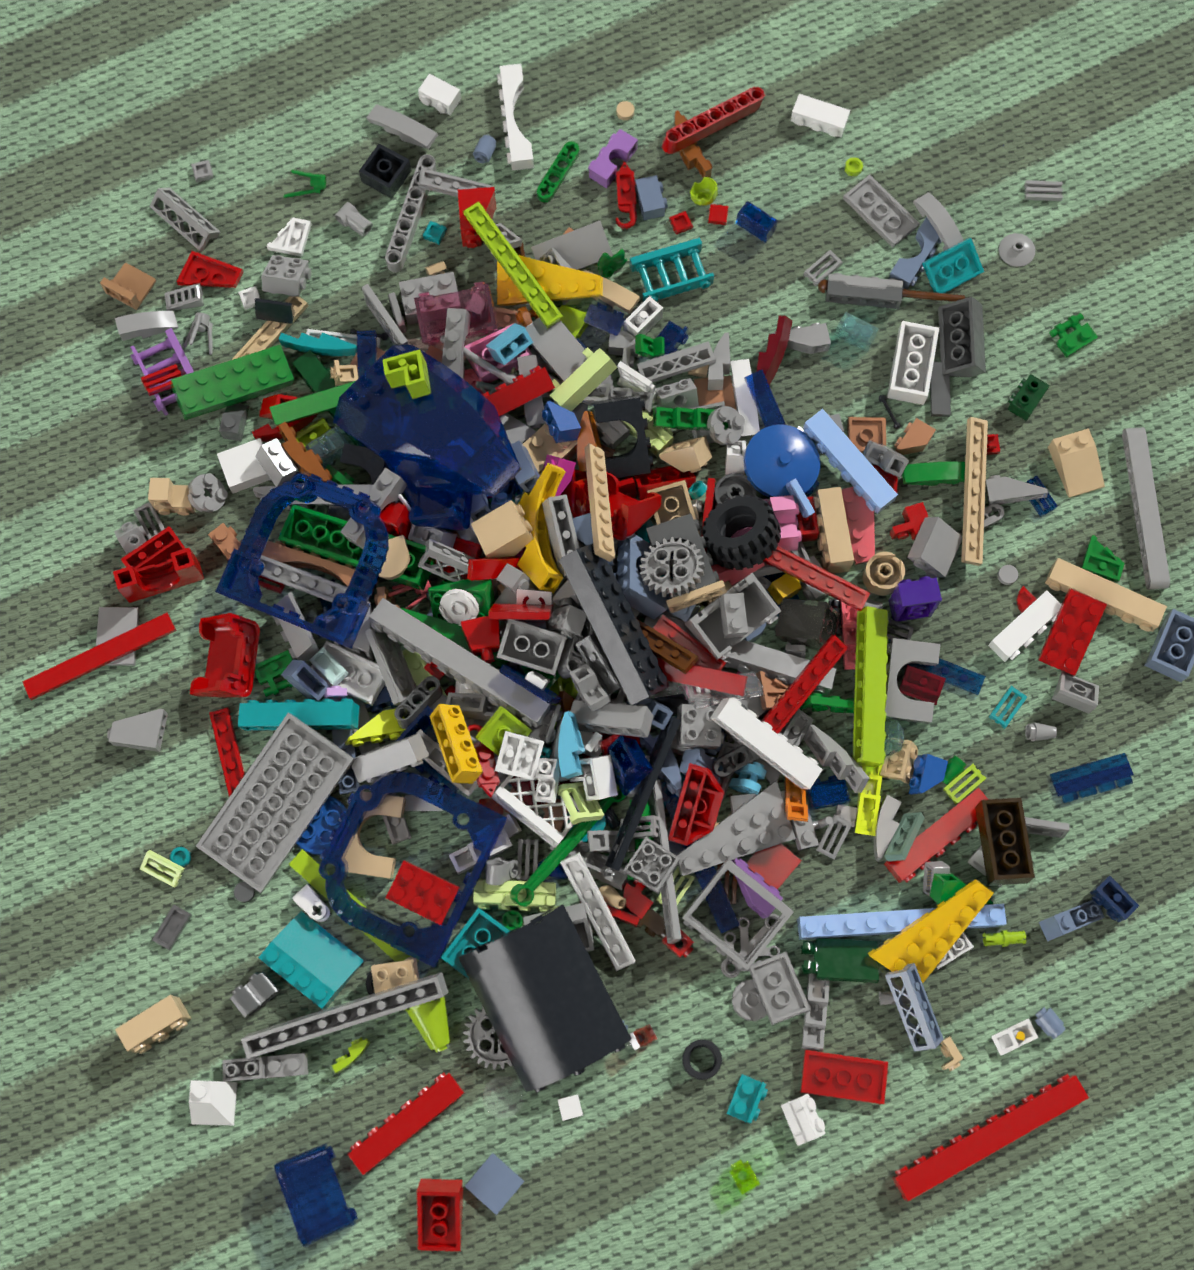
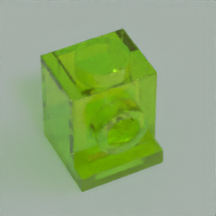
M739 1159L730 1165L732 1169L728 1172L741 1195L760 1185L748 1161L742 1162ZM741 1171H744L746 1173V1178L744 1180H741L739 1178V1173Z

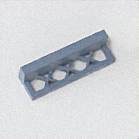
M915 963L907 964L902 970L887 973L885 977L914 1052L937 1048L943 1040V1036ZM901 976L904 983L903 988L896 985L893 978ZM902 995L910 999V1007L903 1004L901 1000ZM910 1014L917 1018V1026L909 1021L908 1017ZM917 1033L925 1038L926 1044H918L916 1039Z

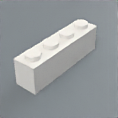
M1045 591L996 636L988 646L1004 662L1009 658L1013 660L1021 653L1019 649L1022 646L1025 648L1034 641L1032 637L1036 633L1042 634L1048 628L1046 624L1050 620L1052 622L1055 621L1061 604L1048 591Z

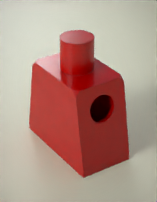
M489 616L461 621V629L470 652L475 656L481 655L482 660L488 664L494 662L493 652H498L500 648L499 619H490Z

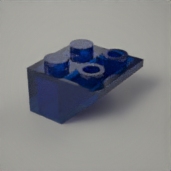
M620 735L607 748V755L611 756L615 781L623 795L627 796L653 769L635 739Z

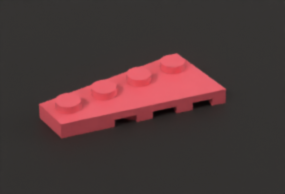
M854 487L841 489L854 561L855 565L868 562L875 555L874 511L867 507L866 501L862 496L859 497L854 492Z

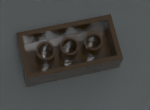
M1022 798L981 800L975 806L988 886L1028 884L1035 878Z

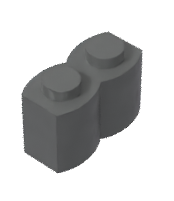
M264 971L261 973L255 972L249 977V983L244 987L240 985L232 991L233 995L230 999L245 1018L252 1016L280 992Z

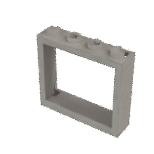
M728 858L685 911L682 918L685 920L683 923L689 929L693 930L695 928L701 933L699 936L708 944L710 941L717 946L715 949L725 957L728 954L733 959L732 963L739 969L744 967L748 970L794 911ZM727 870L781 912V915L746 959L691 916Z

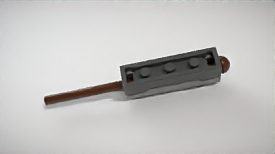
M834 273L829 274L827 280L823 279L818 284V290L824 294L826 290L825 302L899 309L902 297L951 302L965 299V295L906 290L902 288L903 281H898L894 278L879 279L878 277L867 278L859 275L847 276Z

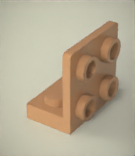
M124 263L114 279L110 281L103 278L100 284L106 294L137 310L156 283V279Z

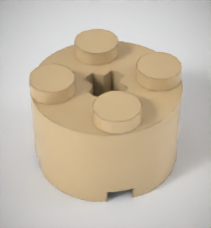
M891 552L876 553L869 559L863 571V582L867 590L880 596L892 594L897 584L904 578V564L901 559L899 560Z

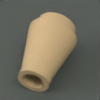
M604 885L599 889L607 905L622 909L626 905V899L611 885Z

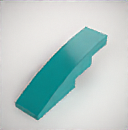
M323 332L319 339L305 333H301L299 339L281 333L279 337L281 346L304 353L311 350L315 355L355 356L358 351L357 345Z

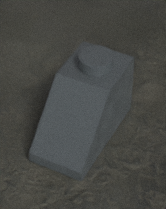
M234 404L225 409L219 428L223 439L242 441L249 411L248 405Z

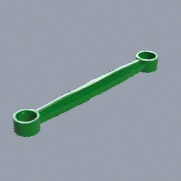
M615 781L616 785L619 786V793L615 798L608 797L598 801L603 813L614 801L620 802L625 799L627 788L624 783ZM598 820L584 821L576 824L546 857L526 883L517 884L512 888L510 892L511 900L523 907L530 905L534 899L533 891L565 859ZM525 888L527 891L526 898L519 902L518 893Z

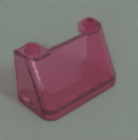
M485 281L474 283V287L468 290L437 296L430 295V292L418 294L419 297L414 298L422 343L427 346L442 344L440 337L445 335L447 308L466 309L471 314L469 334H467L466 339L489 335L499 331L490 286L485 284Z

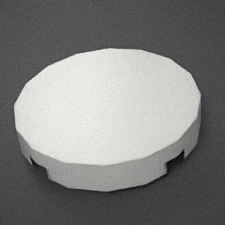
M453 589L443 595L439 610L449 623H456L458 626H461V621L477 617L479 605L476 598L469 592Z

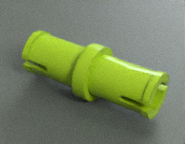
M1001 930L1000 933H983V937H985L983 938L984 946L1002 945L1007 947L1009 944H1026V940H1024L1026 939L1025 931L1007 932L1006 930Z

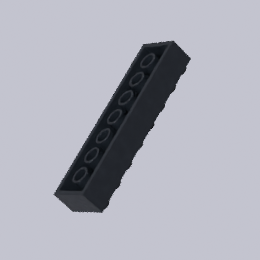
M593 544L578 548L560 558L559 561L630 704L633 705L669 687L667 678L662 672L658 660L649 646V641L644 636L640 623L635 618L631 605L626 600L622 587L617 582L608 561L594 554Z

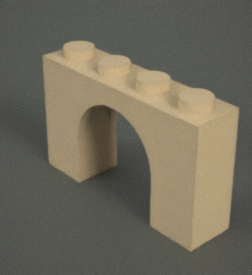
M357 790L355 794H352L350 805L353 806L352 815L349 814L347 826L350 829L349 834H346L344 838L346 852L345 855L342 854L340 867H343L342 871L393 879L396 858L377 856L366 851L360 841V831L363 824L373 816L384 815L403 818L406 798Z

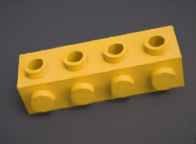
M439 704L431 713L430 719L452 783L473 784L483 771L460 706Z

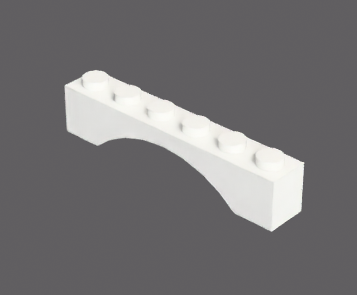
M521 64L500 66V74H497L498 85H502V89H499L500 101L504 100V105H501L502 116H506V121H503L504 132H508V137H505L506 148H510V153H507L508 164L512 165V170L534 168L531 142L519 131L513 116L516 101L524 89Z

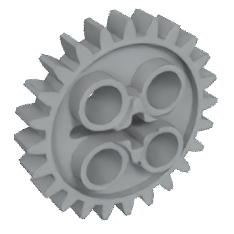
M671 537L670 542H667L664 538L663 544L656 541V547L649 546L650 552H644L645 558H641L642 565H639L641 578L644 581V585H648L650 591L655 590L656 595L662 591L663 597L670 593L671 598H673L676 592L679 596H682L683 590L689 593L688 588L695 589V582L700 583V576H704L703 569H705L703 555H701L700 549L696 550L695 544L690 546L689 540L682 543V538H679L675 542L674 538ZM671 553H674V556H673V560H674V564H673L674 581H673V582H671V572H670V570H671V568H672V566H671Z
M483 1006L482 1011L475 1008L476 1016L470 1014L469 1018L472 1022L465 1023V1026L470 1029L463 1032V1034L469 1036L464 1039V1043H470L466 1050L474 1051L471 1058L478 1056L477 1064L485 1061V1068L488 1067L489 1063H492L494 1070L497 1064H500L502 1069H504L506 1062L512 1066L505 1050L501 1047L500 1040H498V1053H494L495 1035L492 1034H494L495 1030L493 1026L485 1028L482 1025V1020L488 1018ZM485 1039L489 1040L492 1047L483 1049L480 1042Z

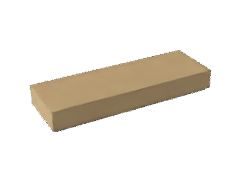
M723 580L685 593L682 596L666 600L670 612L674 613L726 594L727 591Z

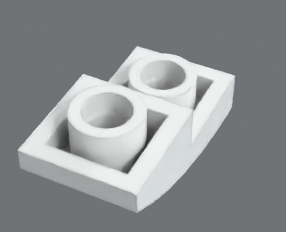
M540 758L535 775L538 779L534 800L537 802L555 803L559 784V760Z
M965 932L961 934L936 966L937 969L974 947Z

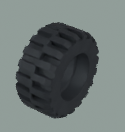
M738 495L733 499H726L722 504L719 503L716 505L715 510L709 512L702 528L703 537L713 560L718 565L731 570L733 568L743 570L746 567L750 569L753 568V565H760L765 558L768 559L772 555V551L776 550L781 539V528L772 507H770L767 501L757 496L753 498L752 495H745V497ZM752 527L746 534L730 538L737 531Z

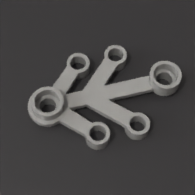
M770 914L769 917L765 918L764 926L750 941L748 939L749 919L741 917L738 920L737 926L740 929L741 946L739 954L743 958L750 954L770 929L769 920L774 919L776 921L779 917L778 915ZM741 920H745L747 922L746 927H741ZM727 932L723 940L734 949L736 935L733 932ZM732 935L734 940L728 942L726 936ZM773 945L765 948L759 956L774 957L770 954V949L775 948L777 955L780 954V949ZM728 954L721 964V971L728 978L738 976L741 971H749V969L746 970L744 967L739 969L737 966H735L734 971H729L727 966L728 964H733V959Z

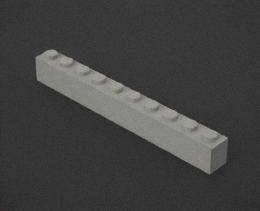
M382 598L370 614L371 626L376 631L387 633V636L392 641L403 643L408 651L412 653L417 652L427 663L433 662L441 672L452 674L454 679L461 684H468L473 692L478 695L482 693L488 697V701L496 706L499 704L512 715H517L525 725L529 727L533 725L537 728L550 710V702L386 599Z
M663 614L659 615L655 620L645 616L643 623L653 628ZM666 616L672 622H674L676 625H678L680 628L686 631L689 635H691L693 638L699 641L684 624L685 621ZM746 640L736 644L730 650L732 654L723 660L726 662L724 667H731L742 673L753 675L763 671L766 677L772 680L776 678L782 681L784 685L789 686L810 662V660ZM835 668L828 672L812 693L822 694V697L828 696L832 690L836 672Z
M440 972L249 1033L241 1041L247 1059L444 997L448 993L443 974Z

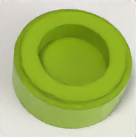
M849 158L845 163V172L850 176L860 175L863 170V162L859 158Z

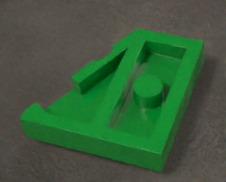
M1092 535L1081 568L1118 583L1125 563L1119 557L1114 556L1108 547H1104L1098 542L1096 536Z

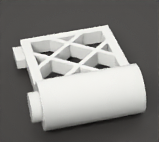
M620 361L617 365L620 374L617 385L622 388H632L634 392H652L654 395L652 403L654 404L657 401L656 387L652 384V381Z

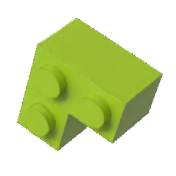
M421 350L383 359L384 373L391 388L406 385L412 399L431 394L427 363Z

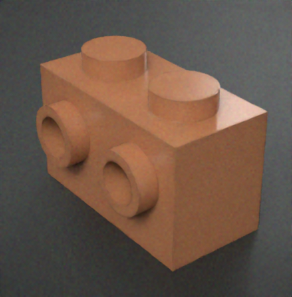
M222 523L209 533L208 536L231 565L237 569L241 566L249 547L243 540L240 542L237 540L236 536L238 534L231 526L227 528Z

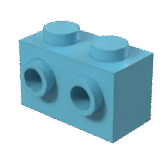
M514 323L488 343L486 347L496 362L505 365L530 346L533 341L525 327Z

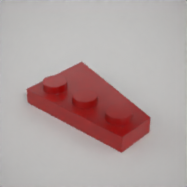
M191 251L177 280V284L184 286L200 284V286L236 288L244 272L239 267Z

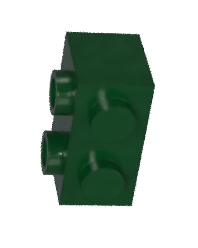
M1032 374L1029 375L1027 380L1023 378L1017 387L1020 389L1017 394L1013 393L1008 400L1010 406L1007 410L1027 421L1050 385Z

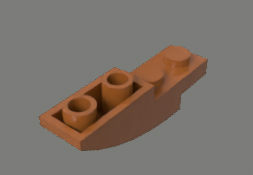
M678 110L675 111L674 127L687 121V118L681 115ZM697 142L679 151L688 170L695 167L703 178L711 177L712 164L708 159L704 158Z
M286 422L280 424V434L285 440L281 445L297 466L298 471L318 485H331L332 476L328 469H323L321 465L323 462L320 456L314 454L312 449L306 451L302 442L298 443L295 438L297 434L292 426L288 427Z

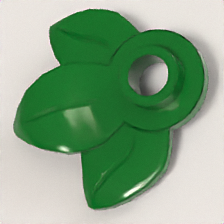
M620 249L612 257L605 252L601 255L597 264L599 276L609 278L615 271L620 270L626 264L627 259L625 258L624 250Z

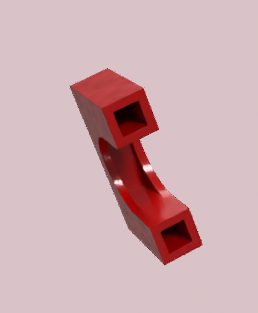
M190 547L170 553L173 565L160 572L141 574L133 566L113 571L117 589L129 603L204 580L200 562Z

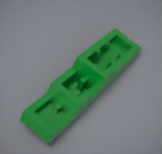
M654 407L653 427L710 430L707 427V420L710 413L714 410ZM723 422V425L725 426L724 429H728V423Z
M965 462L907 464L902 473L903 484L937 486L940 483L958 484L959 482H965Z

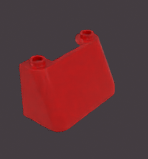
M606 472L613 538L622 541L630 538L660 509L662 495L650 492L646 494L643 500H636L620 493L618 479L613 474ZM587 478L573 482L571 510L574 518L590 513Z
M233 613L200 618V636L210 641L205 678L197 677L193 679L190 695L197 697L235 698L249 696L253 688L260 635L259 625L253 620Z

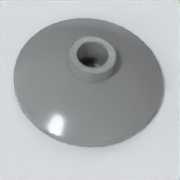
M1013 233L1001 240L999 255L1006 264L1013 267H1023L1033 260L1035 246L1027 236Z

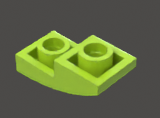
M360 1037L352 1041V1046L348 1048L351 1056L343 1055L335 1060L336 1064L332 1065L335 1073L339 1074L355 1063L370 1045L369 1039L363 1040Z

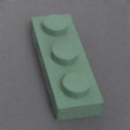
M922 812L903 815L884 855L887 861L906 859L924 821Z

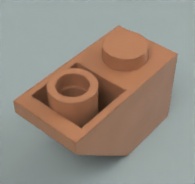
M916 418L913 424L909 422L905 428V436L898 438L894 445L896 447L895 451L901 455L922 452L933 437L936 429Z

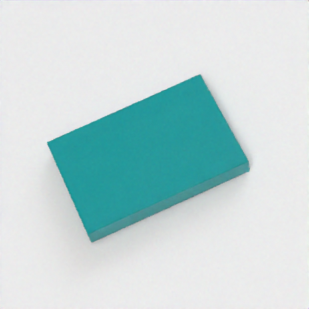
M967 238L922 262L932 290L935 293H946L984 272L972 238Z

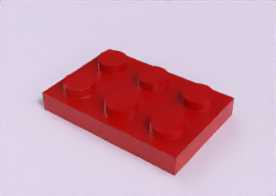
M403 860L385 898L442 925L460 887Z

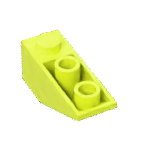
M396 709L384 710L352 734L345 742V745L357 747L369 741L374 744L382 742L383 739L387 738L397 740L402 738L407 729H403L398 725L394 714Z

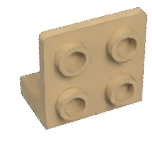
M416 956L408 957L404 961L371 966L374 993L420 979Z

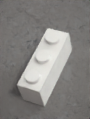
M799 94L790 121L799 126L810 127L814 131L826 132L833 137H842L850 110Z

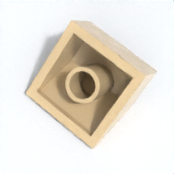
M705 435L671 444L659 454V457L682 472L690 471V473L700 471L702 466L708 464L707 461L712 458V454Z

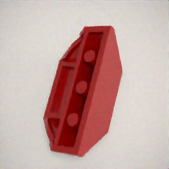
M689 763L668 840L688 846L714 830L724 791L710 769Z

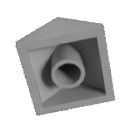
M1062 671L1052 699L1089 714L1098 705L1099 686Z

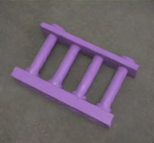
M172 328L165 330L168 338L164 342L138 353L134 345L131 346L133 354L130 356L135 365H140L144 376L167 368L175 363L182 364L183 368L180 369L182 376L194 372ZM167 348H174L176 353L172 354V357L145 368L142 362L143 359ZM159 383V384H156V385H154V386H151L150 388L159 386V385H161V384H160V383ZM158 393L155 394L156 400L153 402L157 410H162L165 416L168 415L165 406L177 401L175 394L161 399Z

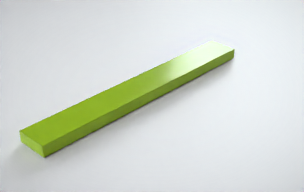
M477 202L464 210V216L548 329L563 319L562 314L482 205Z
M303 849L289 863L297 873L395 962L404 961L408 957L415 956L417 962L421 959V956Z

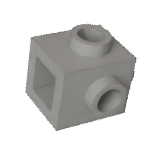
M136 521L124 523L120 529L114 531L126 554L146 542L145 536L147 533L142 525L138 526Z

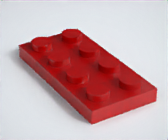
M1069 588L1038 657V661L1075 676L1107 604Z
M805 1050L800 1093L884 1105L888 1062Z

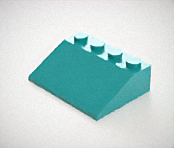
M302 911L270 942L258 957L323 1010L329 1007L364 962L363 959Z

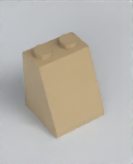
M510 500L471 523L488 558L514 557L533 539L531 534L533 529L530 523L524 520L523 515H525V512L520 504L516 505Z

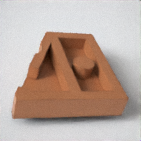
M759 671L756 673L762 710H771L789 688V685H784L782 681L776 678L772 680L765 676V672Z

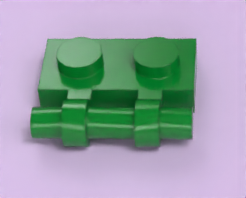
M1081 313L1076 316H1070L1066 322L1055 325L1054 329L1049 331L1051 337L1058 335L1061 338L1056 342V345L1066 358L1098 339L1097 334L1088 323L1083 326L1079 324L1084 319ZM1072 327L1074 331L1067 334L1066 330Z
M289 650L255 665V674L261 685L269 683L270 687L263 690L266 697L272 694H279L280 690L289 686L290 688L294 687L287 680L277 684L274 679L282 676L281 674L293 660Z

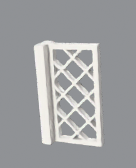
M508 775L495 791L492 799L555 848L573 826L571 821L568 824L570 816H567L566 806L562 797L561 803L537 805V801L534 800L536 792L534 781L517 776L516 779H511L513 776ZM530 781L532 791L521 792L520 782ZM516 782L518 792L510 793L504 787L507 783ZM522 795H532L534 805L526 806L522 802ZM571 797V799H572V801H573V803H574L575 808L578 809V806H577L575 800ZM562 806L563 817L553 818L552 807ZM548 807L549 818H541L538 815V808ZM564 820L565 829L562 833L554 828V821Z

